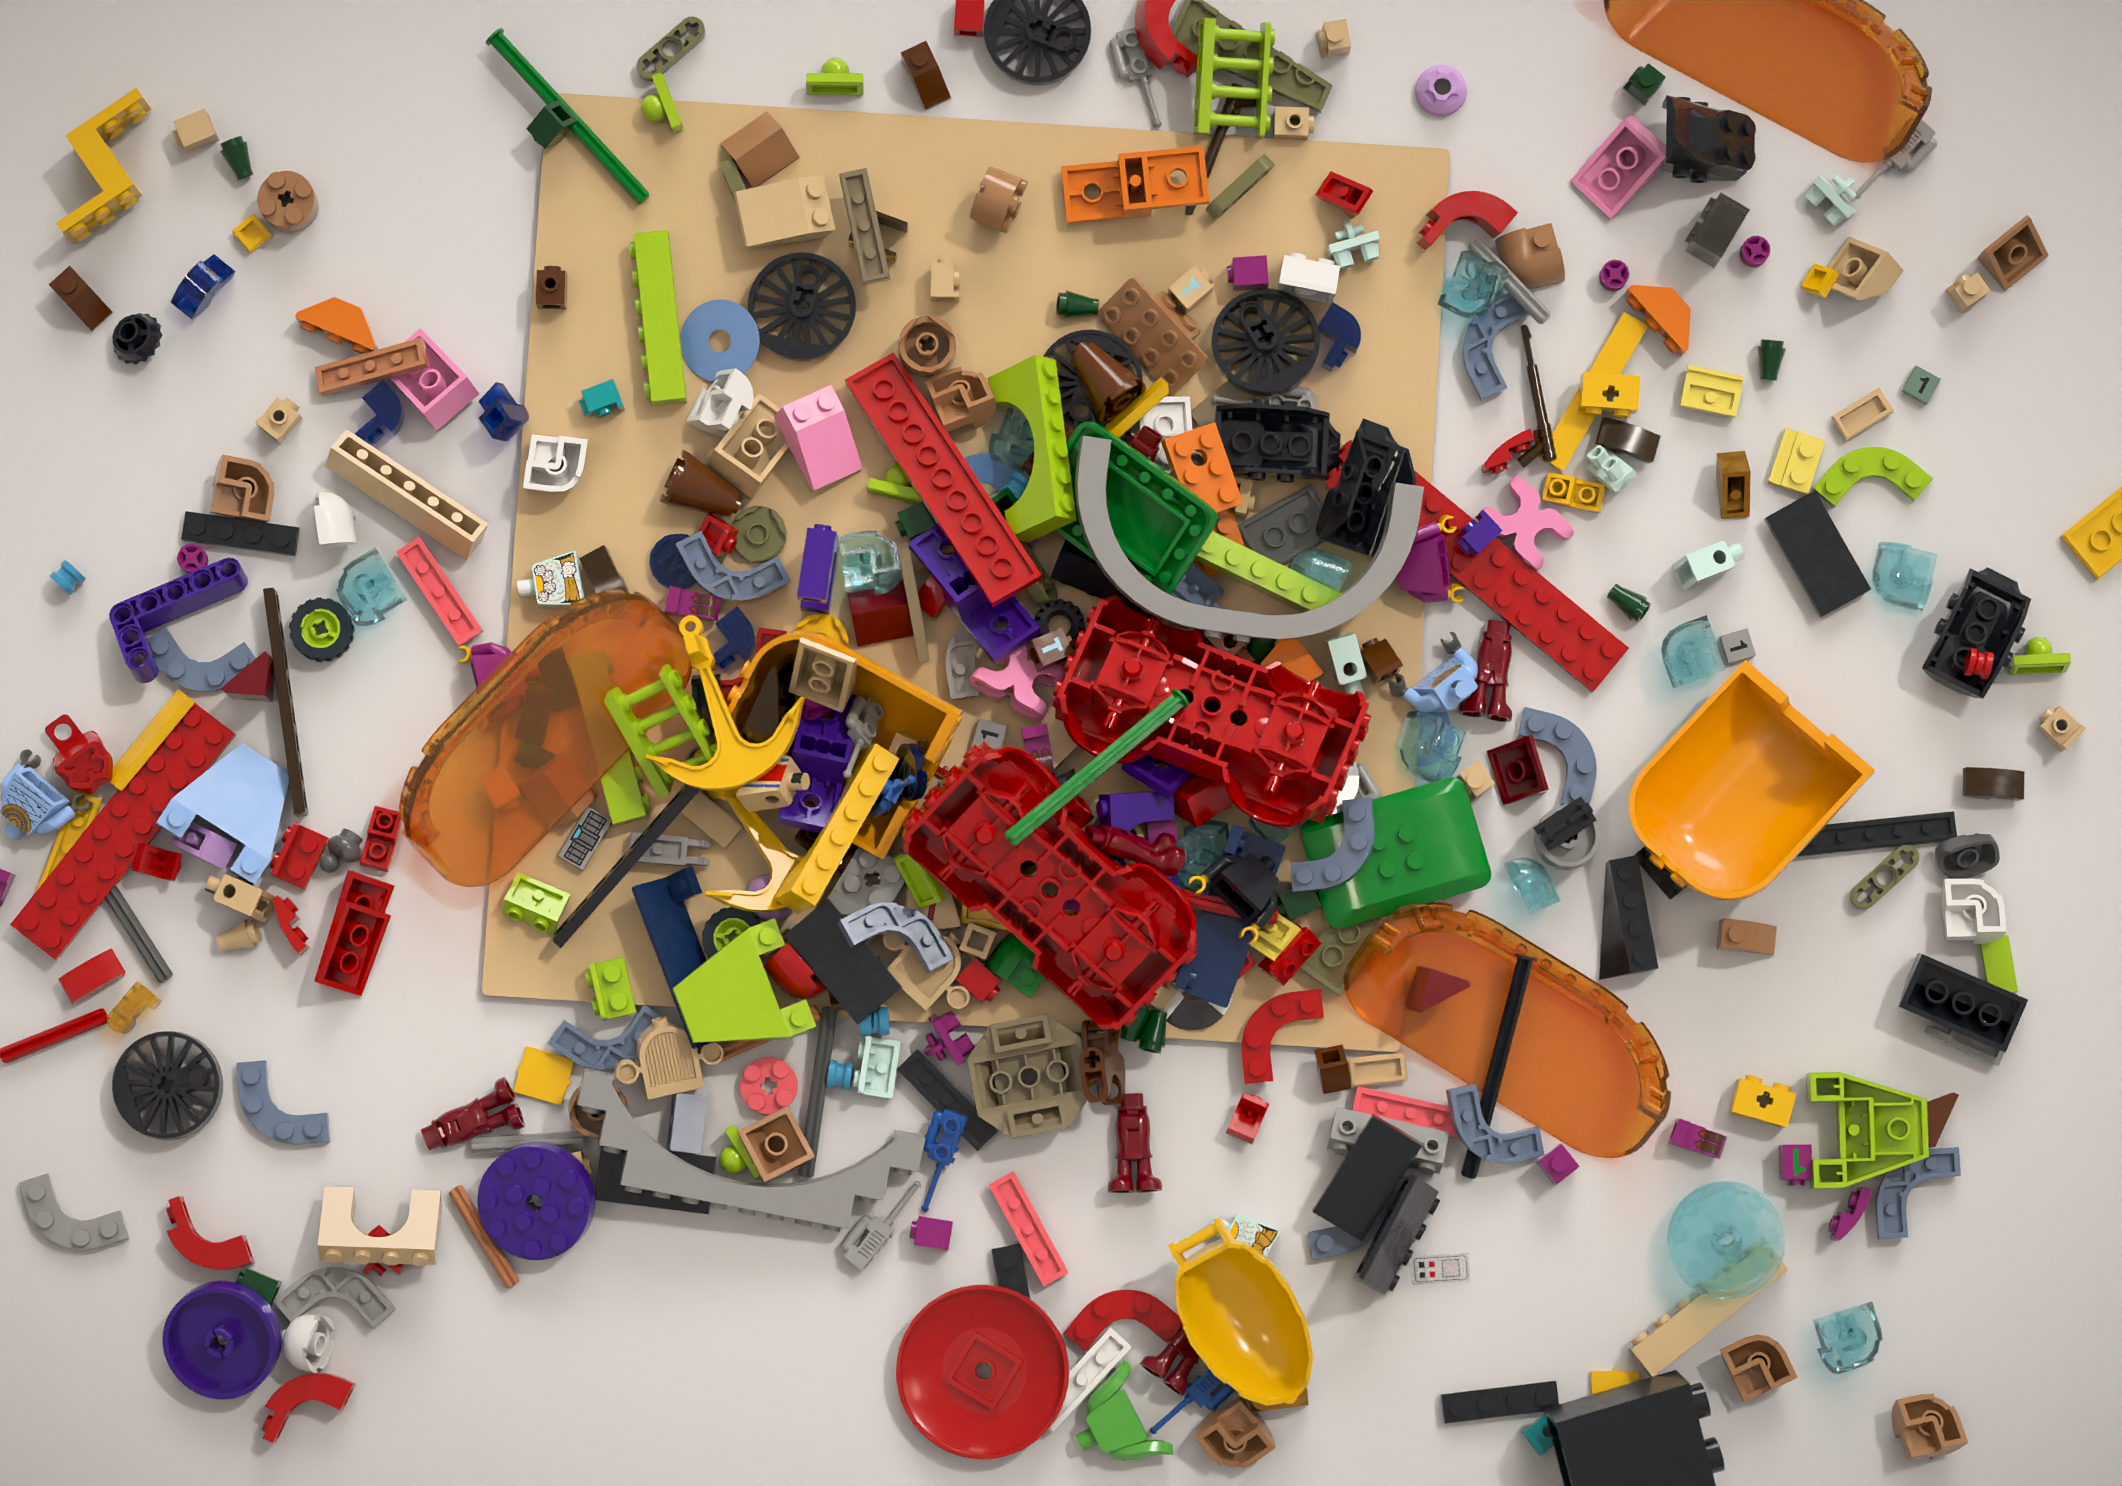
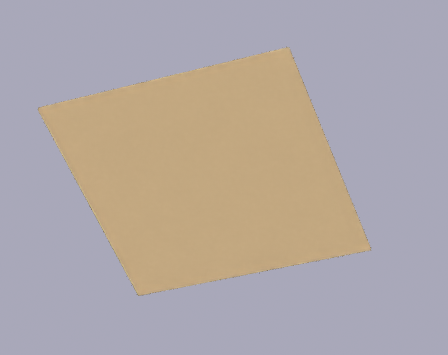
M558 93L644 186L650 196L645 202L638 204L571 131L566 134L560 143L547 149L543 148L507 648L512 653H518L522 666L536 663L535 653L563 646L579 704L552 712L545 740L541 747L555 755L562 750L567 753L597 795L588 807L611 819L569 658L603 650L605 656H611L614 672L610 673L612 684L618 683L622 694L625 693L626 695L660 680L659 673L662 667L669 664L672 670H676L682 679V688L686 695L690 694L692 696L691 678L692 676L700 675V672L691 666L690 658L685 648L684 636L679 630L680 622L684 617L666 615L665 608L669 588L661 584L655 577L651 562L656 547L662 541L674 536L689 537L697 533L706 515L710 514L660 502L661 494L666 495L668 490L664 486L677 458L683 460L681 452L685 450L706 465L714 449L724 438V436L707 433L686 422L702 388L704 387L708 390L713 381L706 380L694 373L687 365L683 355L687 402L653 406L651 398L646 399L644 382L649 381L648 370L643 371L641 354L646 353L645 342L640 343L638 326L643 325L642 315H637L635 298H640L639 287H634L632 270H637L636 259H631L629 242H634L633 233L668 230L680 337L682 327L689 314L705 302L719 299L729 300L741 305L748 311L749 292L757 275L770 262L787 254L803 252L823 256L839 266L851 282L856 299L855 319L848 336L836 350L819 359L795 361L773 353L760 341L757 357L744 375L748 378L753 388V398L760 393L779 408L831 385L845 411L863 469L813 492L789 448L752 499L740 491L739 497L743 498L736 514L731 512L729 517L713 514L732 525L735 516L748 507L762 506L776 511L783 519L787 531L786 543L781 553L777 556L791 582L753 600L730 601L722 599L718 621L701 620L704 625V631L701 636L709 640L711 651L715 658L717 670H714L713 673L721 674V680H732L740 677L739 674L746 661L752 662L755 656L759 627L784 630L787 633L795 631L798 623L805 617L816 614L815 612L802 611L800 608L801 600L797 598L807 527L814 528L815 524L831 526V530L837 533L840 548L830 614L827 615L839 619L846 628L849 638V649L964 711L957 730L952 734L954 736L939 765L947 766V771L954 765L959 767L965 759L963 758L964 754L972 746L979 718L1007 726L1001 747L1012 746L1025 751L1021 728L1040 725L1042 720L1033 721L1013 711L1010 706V695L996 700L978 691V697L951 701L945 665L946 652L951 637L961 623L947 606L944 607L938 618H932L921 609L930 656L929 661L919 663L914 636L860 647L857 646L847 590L903 580L892 548L909 542L907 535L901 537L895 522L899 520L897 512L915 504L868 492L869 477L885 481L888 469L897 463L847 388L845 379L894 352L938 418L924 381L927 378L911 373L904 366L900 358L899 336L904 326L912 319L935 316L945 321L952 329L956 342L955 358L947 370L962 367L963 371L981 372L988 382V377L1033 355L1043 356L1054 342L1069 333L1079 330H1099L1114 335L1098 315L1065 319L1062 315H1057L1056 303L1059 292L1065 293L1067 290L1099 299L1100 309L1130 278H1137L1152 296L1162 291L1168 294V288L1195 266L1199 271L1204 269L1213 280L1211 283L1213 290L1211 294L1187 314L1184 311L1183 313L1192 317L1197 324V328L1201 331L1193 341L1207 355L1208 361L1177 393L1166 396H1190L1192 410L1228 381L1220 372L1212 350L1213 327L1219 313L1232 299L1242 293L1251 291H1234L1233 283H1228L1227 266H1232V258L1267 255L1268 288L1277 289L1284 255L1290 256V253H1299L1306 255L1307 260L1318 262L1319 258L1334 261L1333 257L1329 258L1328 245L1347 240V238L1337 240L1335 232L1344 230L1343 221L1350 220L1352 227L1363 225L1364 233L1355 235V237L1378 231L1380 237L1378 243L1379 259L1364 263L1361 250L1351 252L1354 266L1339 271L1336 293L1332 304L1298 298L1314 315L1320 332V349L1317 360L1308 377L1298 387L1310 388L1313 391V396L1317 397L1316 409L1330 413L1329 422L1340 433V449L1348 441H1353L1356 430H1358L1363 418L1389 428L1392 437L1398 445L1409 449L1414 470L1432 484L1446 229L1426 250L1421 248L1416 242L1422 237L1419 233L1421 228L1431 220L1425 214L1448 197L1450 152L1447 149L1225 135L1210 177L1207 178L1209 204L1262 155L1265 154L1275 166L1217 220H1214L1205 210L1209 204L1196 205L1193 214L1189 216L1185 214L1186 206L1152 209V215L1146 217L1067 224L1061 166L1118 161V154L1194 146H1204V155H1206L1214 134L676 100L673 101L680 116L683 131L673 134L667 116L657 122L648 121L644 118L640 108L644 98ZM767 111L782 127L800 158L760 186L795 178L824 175L836 230L823 239L745 248L736 202L719 166V163L731 158L720 143ZM989 167L1000 169L1028 181L1023 196H1019V201L1022 202L1016 218L1011 217L1013 220L1007 234L970 219L976 194L980 192L981 182ZM737 168L745 188H752ZM867 168L876 211L908 222V231L905 233L879 223L883 246L885 249L896 252L897 260L896 263L887 261L891 280L863 286L855 248L850 247L848 242L851 229L839 174ZM1176 170L1170 174V180L1172 183L1180 185L1186 181V175L1184 172ZM1330 171L1373 190L1360 213L1353 219L1349 218L1341 208L1324 202L1315 195ZM1090 185L1084 190V195L1091 200L1097 199L1101 194L1099 188L1094 185ZM937 259H953L954 271H960V288H954V291H959V302H931V263H937ZM798 262V268L810 262ZM792 263L782 266L781 269L793 286L794 273ZM815 264L816 268L822 275L823 272L826 270V267L821 266L819 264ZM544 266H559L561 270L566 271L568 275L567 309H538L536 305L537 270H544ZM776 270L773 271L767 279L790 294ZM832 272L819 289V293L840 280L836 274ZM811 273L804 274L801 278L802 284L810 286L816 281V276ZM763 283L757 294L785 300ZM845 286L820 301L847 297L849 295ZM755 300L754 312L780 308L782 306ZM1263 300L1264 310L1270 318L1274 301ZM801 301L800 305H795L798 308V312H803L804 308H808L805 301ZM1280 302L1274 326L1291 306ZM850 303L822 309L849 314ZM1240 307L1232 313L1238 318ZM1296 311L1282 329L1304 317ZM1247 314L1244 319L1247 322L1253 323L1259 320V317L1255 314ZM782 315L758 318L755 320L759 329H761L769 323L773 322L774 320L778 319ZM821 316L841 331L844 330L847 321ZM1227 319L1222 328L1244 333ZM788 321L767 334L778 336ZM815 321L829 345L838 338V336ZM808 323L811 344L823 346ZM795 324L792 326V328L787 333L785 338L792 339ZM801 325L797 340L805 342ZM1309 325L1288 336L1309 334L1312 331ZM722 329L715 330L709 338V344L716 352L726 351L731 343L730 335ZM1222 336L1218 337V345L1242 342ZM1265 338L1261 339V343L1265 342L1267 345L1271 344V340L1266 341ZM929 342L927 345L922 343V351H932V342ZM1314 342L1291 344L1292 346L1311 351L1314 349ZM1063 344L1055 352L1073 365L1072 357L1065 344ZM1242 351L1220 353V356L1224 362ZM1288 354L1298 362L1304 359V357ZM1115 357V358H1114V359H1115L1116 361H1118L1119 363H1122V362L1125 361V359H1122V358H1118V357ZM1250 357L1228 369L1235 375ZM1056 361L1057 370L1072 374ZM1138 361L1147 390L1156 380ZM1133 364L1127 367L1130 372L1136 375ZM1058 378L1059 383L1071 382L1065 379ZM613 379L625 410L619 411L618 407L612 408L613 413L601 418H597V415L592 417L591 415L584 416L579 400L584 399L581 391ZM1061 389L1060 395L1070 389ZM1255 395L1249 401H1252L1253 399H1265V396ZM1072 396L1061 402L1062 411L1071 401ZM1283 396L1284 398H1289V399H1297V400L1300 399V398H1294V397H1286V396ZM1079 404L1073 408V413L1077 417H1085L1088 415L1089 410L1085 405ZM996 406L992 418L976 430L972 423L947 432L964 458L977 453L996 454L1009 460L1023 476L1030 479V476L1021 465L1034 452V440L1030 424L1018 407L1008 409ZM739 411V412H738V413H739V417L742 415V413H743L744 411ZM1095 413L1097 424L1102 427L1108 425L1105 419L1100 421ZM1067 414L1063 419L1064 423L1073 427L1074 423L1070 421ZM1192 419V430L1199 428ZM1135 424L1120 437L1125 443H1127V436L1131 433V429L1135 428ZM532 434L557 438L559 436L588 439L584 470L580 480L572 488L564 492L553 493L523 489ZM1194 451V453L1200 454L1202 456L1200 452ZM1266 477L1265 481H1253L1251 494L1256 495L1253 511H1247L1245 518L1234 516L1238 525L1311 484L1323 505L1328 493L1325 490L1326 480L1294 478L1293 483L1277 482V477ZM981 483L988 495L996 491L990 483ZM1236 506L1232 508L1233 514L1235 512ZM1055 531L1043 535L1034 551L1032 550L1049 577H1051L1059 552L1066 540ZM1323 542L1284 564V566L1342 594L1363 574L1373 557ZM602 545L608 548L614 564L622 575L632 597L631 600L609 612L604 609L579 559ZM734 549L731 553H727V555H714L722 566L731 571L743 572L763 564L749 562L741 558ZM571 551L577 552L586 608H539L536 595L519 597L517 581L533 578V564ZM926 568L914 572L917 592L931 576ZM1222 573L1209 576L1224 589L1223 596L1211 602V604L1216 602L1221 609L1275 616L1303 613ZM1396 576L1390 586L1376 601L1349 621L1314 635L1296 638L1325 672L1324 676L1317 680L1315 684L1319 682L1322 684V687L1346 693L1344 684L1337 685L1335 683L1323 640L1351 632L1356 634L1360 651L1363 650L1362 644L1377 637L1378 641L1386 638L1403 664V667L1397 674L1404 676L1408 689L1412 688L1421 681L1425 603L1409 595L1407 590L1399 589ZM1051 578L1057 589L1056 600L1063 599L1067 602L1069 600L1080 608L1084 616L1086 631L1088 613L1092 606L1097 607L1101 598L1091 596L1084 591L1064 585ZM697 582L690 587L683 588V590L712 595ZM1027 589L1014 595L1019 602H1022V606L1030 616L1035 619V615L1041 606L1035 603ZM1055 615L1048 622L1050 632L1062 627L1066 634L1071 627L1070 621L1063 615ZM690 624L687 627V631H694L696 624ZM1277 639L1274 646H1276L1281 639ZM1231 640L1223 641L1224 646L1227 648L1235 646ZM1075 646L1073 649L1074 654L1072 656L1075 655L1077 647ZM979 647L975 656V670L981 667L996 672L1005 669L1004 662L1000 660L994 664L982 648ZM1028 652L1027 659L1031 660L1030 654ZM1067 660L1058 664L1065 668ZM1350 662L1346 663L1343 667L1345 675L1350 674L1353 670ZM1366 671L1367 678L1360 681L1365 700L1369 703L1367 714L1371 715V719L1368 724L1367 735L1364 741L1360 742L1355 762L1365 766L1383 797L1415 787L1419 711L1403 700V696L1395 697L1391 694L1388 681L1397 684L1395 675L1374 685ZM542 677L531 681L543 685ZM1044 684L1032 686L1034 693L1045 701L1048 710L1055 698L1053 696L1055 688ZM666 689L633 705L631 710L636 718L642 720L675 703ZM522 703L509 717L501 720L498 767L501 765L506 767L523 797L518 799L520 802L518 806L507 812L504 809L498 811L495 808L482 979L483 994L499 997L592 1002V999L596 998L594 987L589 988L585 971L590 970L589 963H598L624 956L635 1005L645 1004L647 1006L676 1008L634 898L632 887L665 878L686 867L693 866L703 893L684 901L707 960L709 957L706 955L702 944V932L705 928V923L711 918L712 914L717 913L722 908H730V906L705 896V891H746L753 879L759 875L770 874L767 862L744 826L729 846L724 849L680 813L661 835L689 837V839L711 841V848L698 849L697 847L688 846L687 857H705L710 859L709 866L689 864L677 866L636 862L562 948L553 942L554 934L540 932L532 925L522 921L511 920L502 913L504 898L517 872L571 894L558 922V929L629 849L631 832L643 833L685 785L674 779V785L670 794L659 798L640 766L644 782L639 783L642 794L647 793L651 810L646 811L648 818L619 826H614L611 823L583 871L558 856L582 814L572 821L550 829L517 784L536 770L519 767V763L513 762L521 740L515 738V732ZM1240 711L1232 718L1240 726L1247 722V716ZM679 714L647 729L646 736L650 743L654 742L656 744L689 727L683 716ZM710 733L709 735L715 744L717 740L715 733ZM694 738L660 754V757L684 762L687 755L694 748L699 747V744ZM1080 747L1077 748L1055 770V777L1073 768L1076 774L1092 761L1095 756L1087 753ZM632 755L634 766L640 765L635 755ZM1162 762L1155 763L1159 767H1168L1165 763ZM1115 763L1078 795L1086 800L1089 807H1091L1096 798L1099 800L1098 794L1148 792L1154 790L1121 770L1123 763ZM936 775L933 776L923 797H921L916 805L918 809L924 803L925 795L934 786L938 788V781H944L945 779L942 780ZM1359 780V787L1364 795H1367L1368 793L1366 792L1365 788ZM700 790L701 793L713 801L705 790ZM718 798L714 801L717 806L742 825L727 800ZM1234 804L1229 809L1221 811L1207 823L1198 827L1174 814L1178 848L1184 850L1185 861L1180 872L1173 877H1177V882H1179L1187 868L1193 871V874L1189 876L1181 889L1198 891L1202 888L1201 883L1197 881L1188 887L1189 880L1194 876L1201 877L1204 874L1203 871L1222 856L1233 824L1243 827V831L1286 847L1276 874L1279 879V883L1275 888L1278 894L1292 888L1290 863L1308 861L1300 834L1301 826L1304 822L1291 827L1267 825L1247 816ZM779 808L755 811L789 851L800 856L807 854L808 851L794 840L799 829L777 824ZM1142 822L1138 826L1142 830L1144 838L1147 839L1146 822ZM904 829L895 838L897 840L887 854L892 858L904 853V839L902 838ZM1035 864L1022 870L1021 873L1025 876H1033L1037 872V865ZM837 870L834 872L814 907L799 914L792 910L788 917L777 922L783 940L786 939L784 935L788 932L789 923L798 924L827 900L842 873ZM868 875L865 879L868 880L867 886L870 888L874 884L878 886L881 882L878 880L879 875ZM1211 881L1206 883L1203 893L1208 894ZM1046 882L1041 887L1043 893L1048 896L1055 895L1059 890L1058 886L1053 882ZM907 885L904 886L895 903H898L897 905L906 907ZM951 894L960 921L962 903ZM1322 906L1291 921L1302 928L1307 927L1317 938L1330 926L1325 919ZM1192 908L1197 924L1201 910ZM1408 910L1397 914L1340 997L1300 968L1284 986L1258 967L1266 956L1250 946L1248 953L1257 964L1237 980L1230 1006L1223 1017L1213 1025L1200 1030L1180 1029L1166 1021V1038L1241 1043L1243 1032L1249 1019L1266 1001L1284 993L1321 989L1324 1018L1300 1020L1284 1024L1276 1031L1271 1040V1045L1327 1048L1342 1044L1343 1048L1347 1050L1397 1052L1400 1049ZM960 923V929L939 932L945 936L950 931L962 942L969 924ZM981 926L996 932L988 958L999 942L1008 934H1011L1009 930ZM731 934L729 936V941L732 940L738 934ZM884 934L876 935L868 946L876 956L880 955L881 962L888 968L900 955V952L891 951L885 947L883 943ZM782 947L762 954L760 959L763 966ZM959 952L961 956L959 975L975 957ZM977 959L983 965L986 963L985 961ZM765 970L779 1009L803 1001L793 998L784 992ZM996 976L1001 980V983L998 985L1001 991L991 1002L985 999L981 1004L969 993L970 1001L968 1005L963 1009H954L948 1004L947 995L944 993L926 1013L900 989L880 1006L889 1008V1021L931 1023L928 1017L934 1013L939 1017L942 1014L953 1011L961 1025L989 1027L991 1024L1048 1014L1075 1033H1081L1083 1021L1090 1019L1046 978H1044L1031 998ZM956 981L952 984L953 986H961ZM828 990L814 999H808V1006L816 1005L820 1014L824 1006L831 1007ZM1181 992L1183 997L1188 1000L1197 999L1194 996ZM1150 1004L1149 1010H1156L1155 1006ZM837 1009V1018L852 1019L846 1010ZM1121 1027L1118 1029V1034H1119V1035H1121V1033H1122V1032H1121Z

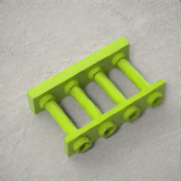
M1199 19L1193 133L1206 134L1210 132V128L1217 125L1254 128V137H1265V131L1270 129V115L1266 114L1267 103H1270L1272 99V87L1268 86L1269 74L1272 75L1274 60L1270 57V46H1274L1275 29H1271V22L1261 23L1260 31L1219 28V25H1215L1216 19ZM1219 40L1259 42L1258 59L1218 57L1217 54H1214V42L1218 43ZM1217 68L1258 71L1257 88L1217 86L1215 82H1212L1213 71H1216ZM1215 97L1256 99L1255 116L1215 114L1214 111H1211V99L1214 100Z
M669 664L662 667L659 673L660 680L629 695L622 694L619 687L608 691L604 699L606 707L659 798L670 794L675 778L666 774L654 762L645 758L647 754L660 757V754L695 738L703 753L682 763L690 766H701L708 763L714 757L717 750V743L714 744L709 735L710 728L707 722L698 716L694 699L690 694L686 695L682 688V679L676 670H672ZM666 689L668 690L675 704L642 720L635 717L631 710L633 705ZM679 714L683 716L689 727L688 729L656 744L654 742L650 743L646 736L647 729Z

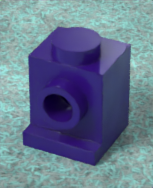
M1484 510L1475 517L1479 521L1478 523L1473 519L1461 530L1464 536L1456 544L1466 555L1471 553L1475 557L1503 531Z

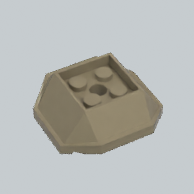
M1048 1014L989 1025L967 1058L978 1117L1011 1139L1069 1128L1087 1102L1080 1069V1056L1083 1052L1081 1037ZM1032 1069L1037 1073L1038 1079L1036 1083L1026 1085L1022 1082L1021 1074L1024 1070Z

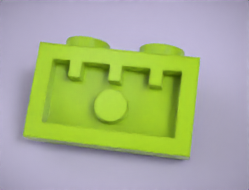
M517 872L504 898L502 913L511 920L522 921L532 925L540 932L554 934L571 894Z
M624 956L598 963H589L590 970L585 971L589 988L594 987L596 998L592 999L595 1016L601 1015V1019L606 1021L636 1014L637 1010Z

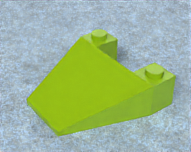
M775 918L741 931L672 989L693 1043L783 1040L816 1027L807 1000L779 1009L759 957L762 954L785 946Z
M1811 1072L1806 1074L1807 1103L1836 1102L1838 1159L1812 1160L1810 1189L1844 1188L1929 1157L1927 1099L1841 1072Z

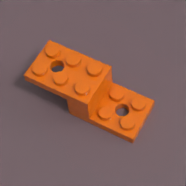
M1204 146L1118 154V161L1061 166L1067 224L1146 217L1152 215V209L1209 204ZM1180 170L1186 175V181L1183 184L1176 185L1171 182L1170 174L1173 171ZM1090 185L1097 186L1101 194L1097 199H1088L1084 195L1085 188Z
M1214 422L1161 440L1173 477L1216 511L1217 524L1213 532L1244 546L1232 511L1233 507L1243 504L1216 423ZM1193 451H1198L1202 454L1203 464L1201 466H1196L1192 462L1191 455ZM1195 560L1193 561L1208 576L1220 573Z

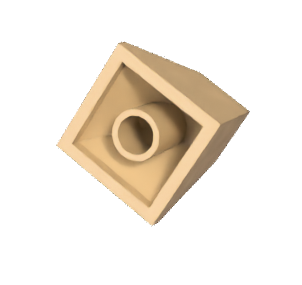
M1851 237L1847 238L1827 266L1839 274L1831 290L1855 300L1888 293L1904 271L1887 251Z

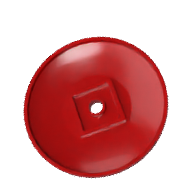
M997 1285L963 1286L948 1291L932 1300L914 1317L908 1326L897 1355L896 1382L898 1393L906 1414L914 1426L929 1441L941 1449L957 1456L971 1459L1001 1458L1017 1453L1033 1444L1051 1427L1058 1417L1069 1386L1068 1354L1064 1340L1053 1320L1030 1298L1017 1291ZM985 1362L991 1366L992 1375L989 1378L983 1379L978 1376L976 1368L979 1363Z

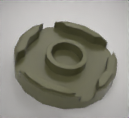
M752 506L743 509L735 516L732 522V526L739 530L736 536L738 541L734 550L741 558L749 562L763 563L781 553L786 543L787 531L783 519L776 511L767 507Z

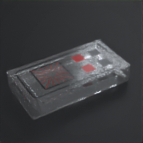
M1469 1253L1411 1256L1410 1258L1412 1285L1470 1282Z

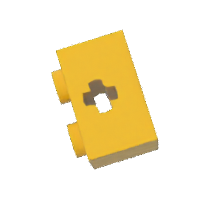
M1583 372L1580 376L1578 410H1585L1586 415L1600 416L1603 411L1614 412V417H1631V414H1635L1639 407L1640 376ZM1608 389L1612 390L1611 394L1616 396L1611 402L1606 401L1607 397L1602 395Z
M1746 1075L1745 1079H1737L1728 1113L1781 1128L1788 1127L1796 1097L1795 1093L1789 1092V1086L1779 1083H1773V1087L1763 1085V1079L1751 1075ZM1765 1093L1767 1094L1765 1099L1770 1101L1769 1104L1761 1108L1759 1107L1760 1102H1757L1756 1098Z

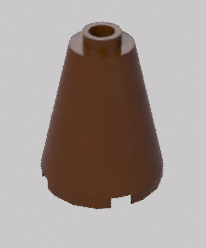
M1082 342L1073 349L1071 361L1100 421H1103L1104 417L1107 421L1113 420L1132 403L1131 400L1136 395L1139 397L1145 392L1146 386L1141 379L1095 343Z
M682 450L681 457L684 459L677 458L664 486L668 490L666 495L661 494L660 502L729 517L731 512L736 514L743 498L739 497L740 491L691 453Z

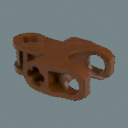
M1091 1019L1084 1020L1081 1027L1084 1051L1080 1056L1084 1095L1089 1103L1102 1102L1103 1105L1121 1104L1125 1097V1063L1123 1056L1118 1050V1030H1102ZM1094 1082L1097 1086L1098 1097L1093 1096L1091 1093V1086ZM1111 1083H1114L1118 1088V1094L1114 1099H1109L1112 1093Z

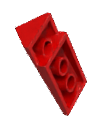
M353 870L347 871L316 973L315 982L362 996L391 917L385 911L394 885Z

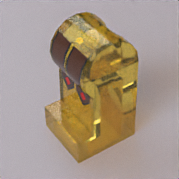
M136 981L109 1013L108 1025L117 1033H129L134 1029L136 1019L147 1006L155 1010L162 1000L141 982Z

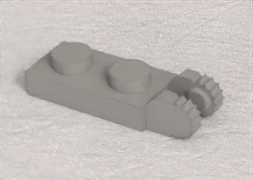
M631 832L630 846L642 833ZM660 835L637 862L686 866V864L709 866L710 859L705 857H687L688 846L697 847L698 849L711 848V841L689 839V837Z
M1927 1026L1925 1033L1944 1040L1946 1044L1997 1066L2000 1065L2005 1053L1950 1029L1948 1034L1933 1026Z

